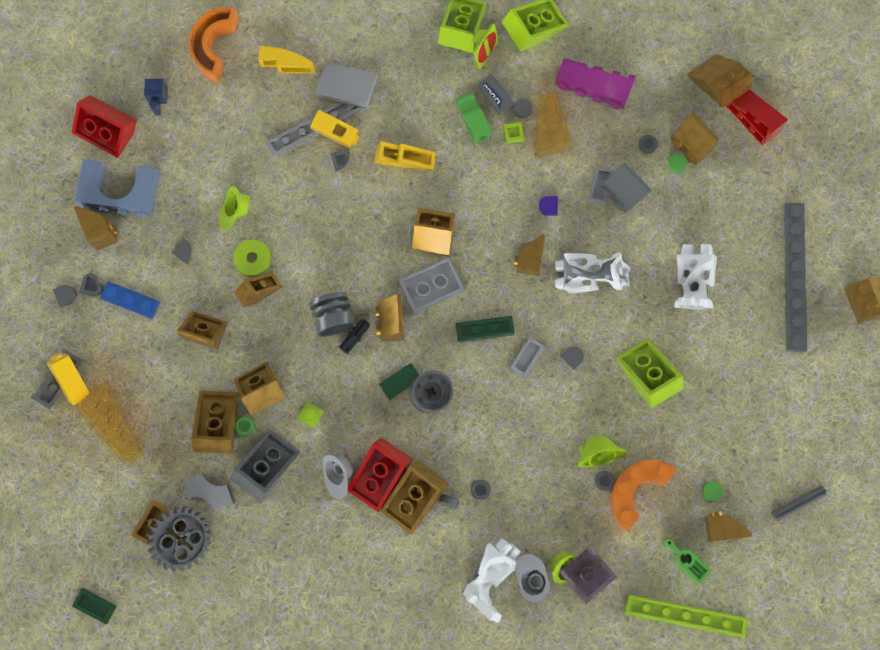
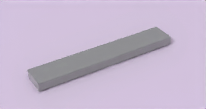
M339 102L323 112L344 122L368 108ZM315 115L266 141L274 158L320 135L310 129Z

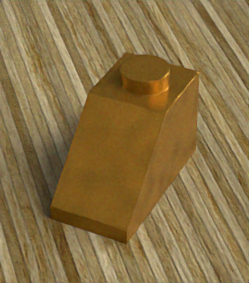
M540 235L520 249L519 256L515 255L513 266L517 267V273L539 276L545 235Z
M270 272L245 279L234 293L245 308L257 304L282 288L274 274Z
M714 512L710 513V517L705 518L709 542L752 537V532L730 515Z

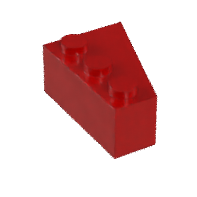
M748 90L726 105L731 113L762 146L775 137L788 121L785 116L752 90Z

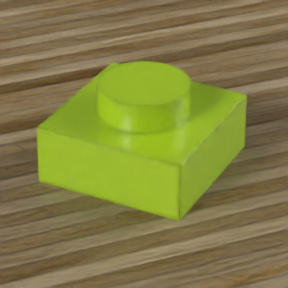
M522 122L503 124L506 144L524 142Z
M307 402L298 419L315 429L324 411Z

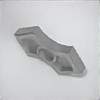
M203 473L184 480L189 499L203 498L213 506L215 511L234 504L228 485H213L206 480Z

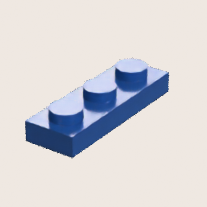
M107 281L100 296L101 300L152 320L160 305V302L109 281Z

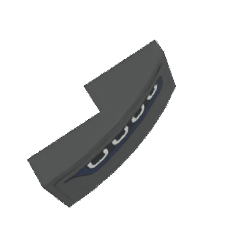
M492 74L476 84L498 115L514 105L507 92Z

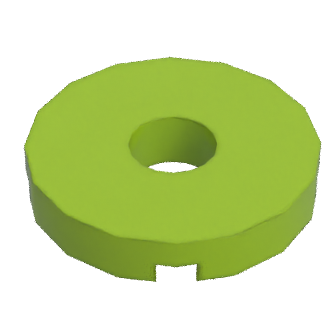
M255 239L246 240L235 249L233 255L234 265L241 274L256 277L265 273L269 268L271 253L263 242ZM250 254L257 255V260L254 263L247 261V257Z

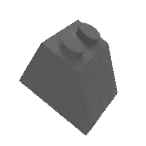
M626 162L599 186L602 189V193L615 202L616 208L625 213L652 191Z

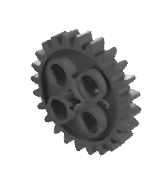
M175 506L174 512L167 508V515L160 512L161 519H153L156 525H149L153 532L146 534L151 538V540L146 542L148 546H152L147 550L150 554H153L151 559L157 560L156 564L159 566L163 565L165 570L171 568L173 572L176 571L177 567L183 572L185 565L191 569L192 562L198 565L197 558L204 559L205 557L202 552H208L209 550L205 546L206 544H211V541L207 539V537L212 536V533L206 531L210 528V525L205 524L207 519L201 518L202 514L200 512L195 513L193 508H190L188 511L186 506H183L181 510L178 506ZM181 520V527L175 529V524ZM166 528H170L174 533H176L183 540L189 543L192 546V549H188L184 544H182L175 537L169 534L166 531ZM196 532L195 539L190 541V535ZM165 537H169L168 543L162 545V540ZM183 548V554L177 557L178 550Z

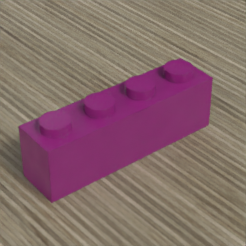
M563 59L555 85H558V88L567 91L569 89L574 91L578 96L591 97L597 103H608L614 109H624L636 75L629 74V77L621 76L619 71L613 70V73H608L602 67L588 68V65L585 63Z

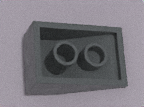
M269 429L235 467L230 480L262 503L300 452Z

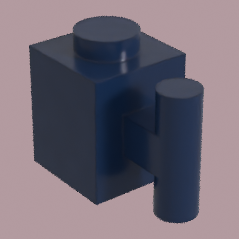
M163 78L145 79L144 97L156 116L161 114L160 104H167L168 86Z

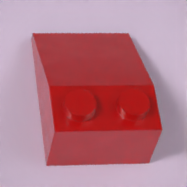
M381 437L372 444L349 484L348 492L379 512L408 470L413 458Z

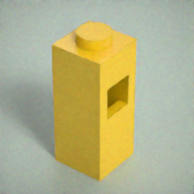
M319 109L310 125L311 130L349 149L352 145L356 146L360 138L357 135L358 129Z
M65 353L53 355L47 364L67 400L72 405H75L91 396L69 355Z

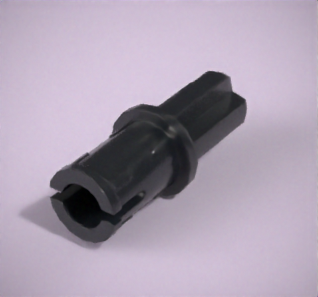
M361 319L354 329L348 332L349 335L338 347L346 354H349L355 344L361 341L360 338L370 327V324L365 319Z

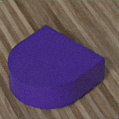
M558 196L543 197L539 202V211L546 216H557Z

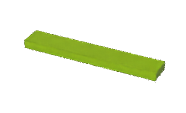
M627 594L624 611L626 615L745 638L748 620L746 617Z

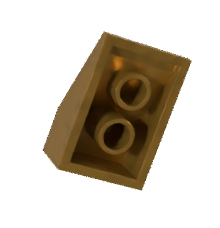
M718 54L687 74L697 86L722 108L752 88V73L739 62Z
M199 391L191 437L193 452L233 454L238 392Z
M417 460L410 465L381 509V512L412 535L450 483Z

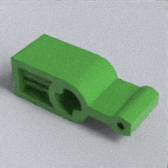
M473 92L457 98L456 104L460 109L474 144L492 137L491 128L482 109L478 106Z
M668 538L662 542L664 547L669 548L675 554V564L696 584H700L712 571L690 550H679L674 545L673 540ZM687 555L689 558L688 563H682L680 556Z

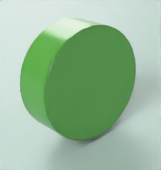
M674 154L668 161V167L674 173H681L687 167L688 162L684 155Z
M240 417L235 422V430L241 436H249L255 429V424L249 417Z
M714 481L706 483L702 488L703 497L710 502L719 500L723 495L722 486Z

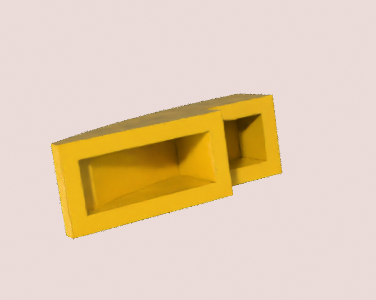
M259 46V62L261 67L277 66L279 73H315L314 63L295 52L271 46Z
M381 141L376 146L374 163L433 171L436 152L402 143L395 145Z

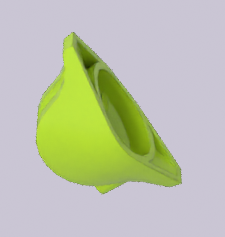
M592 436L586 441L585 445L578 447L582 457L578 460L577 465L578 467L605 465L627 456L628 452L626 449L615 445L605 436Z

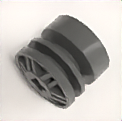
M346 292L329 293L310 301L309 307L313 310L311 312L312 317L319 318L314 322L318 336H332L348 331L356 326L353 312L345 311L351 307Z
M435 370L426 371L416 377L411 383L409 389L410 401L421 412L433 413L440 411L451 402L454 392L453 385L448 376L442 372ZM432 388L434 395L427 397L428 393L425 390Z

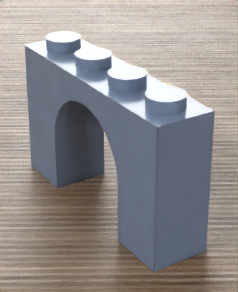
M83 159L74 201L79 207L90 211L98 209L102 213L116 211L117 214L127 216L128 213H133L141 218H146L147 215L153 216L160 178L157 168L138 166L132 191L123 198L110 199L104 196L102 190L106 170L105 165L101 161Z

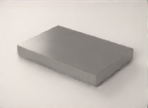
M326 63L315 91V97L368 108L378 74Z
M450 257L398 280L414 314L466 291Z

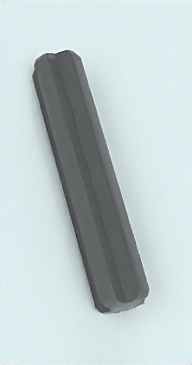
M823 486L817 487L772 511V516L776 521H780L825 497L827 492Z

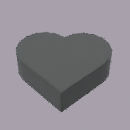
M88 273L82 280L79 293L98 297L102 294L104 288L98 282V277L95 274Z

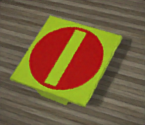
M495 23L490 25L487 30L479 29L472 39L476 43L473 53L479 71L499 43Z

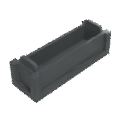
M64 348L61 350L62 354L69 355L77 369L83 360ZM51 370L36 393L31 395L33 400L51 409L62 392Z

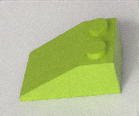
M450 0L441 24L438 44L473 53L476 43L472 39L481 27L487 3L477 0Z
M538 0L513 8L502 20V24L520 52L534 47L569 27V24L553 0Z
M648 338L616 357V360L640 396L651 408L684 389L683 376Z

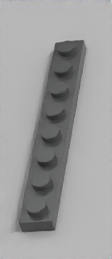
M785 203L786 351L806 352L805 203Z

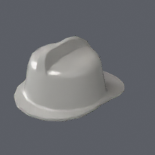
M328 454L323 457L322 461L325 484L333 498L342 499L348 492V479L353 473V467L346 454L338 456Z
M533 554L521 556L515 566L521 594L530 602L538 603L543 601L548 596L550 590V578L546 567L538 556Z

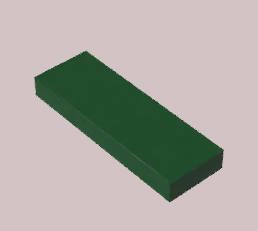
M512 316L455 323L458 343L515 335Z

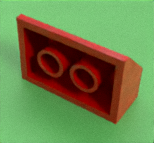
M90 95L77 102L71 133L119 158L134 134L137 120Z

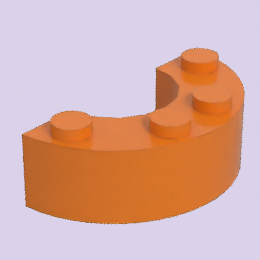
M221 7L205 13L196 21L190 32L189 50L197 68L206 78L216 83H220L224 65L221 58L212 53V46L220 36L235 34L239 21L236 8Z
M645 460L631 465L618 476L611 489L610 507L615 521L624 532L628 531L640 516L633 504V494L636 488L645 482L664 486L678 469L662 461Z

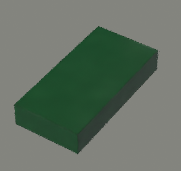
M412 363L379 383L388 399L391 400L408 389L419 374Z
M81 588L72 607L104 624H108L117 605Z

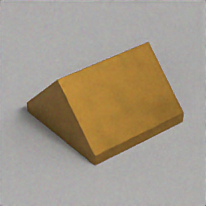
M192 311L178 328L177 334L182 339L218 350L228 322Z

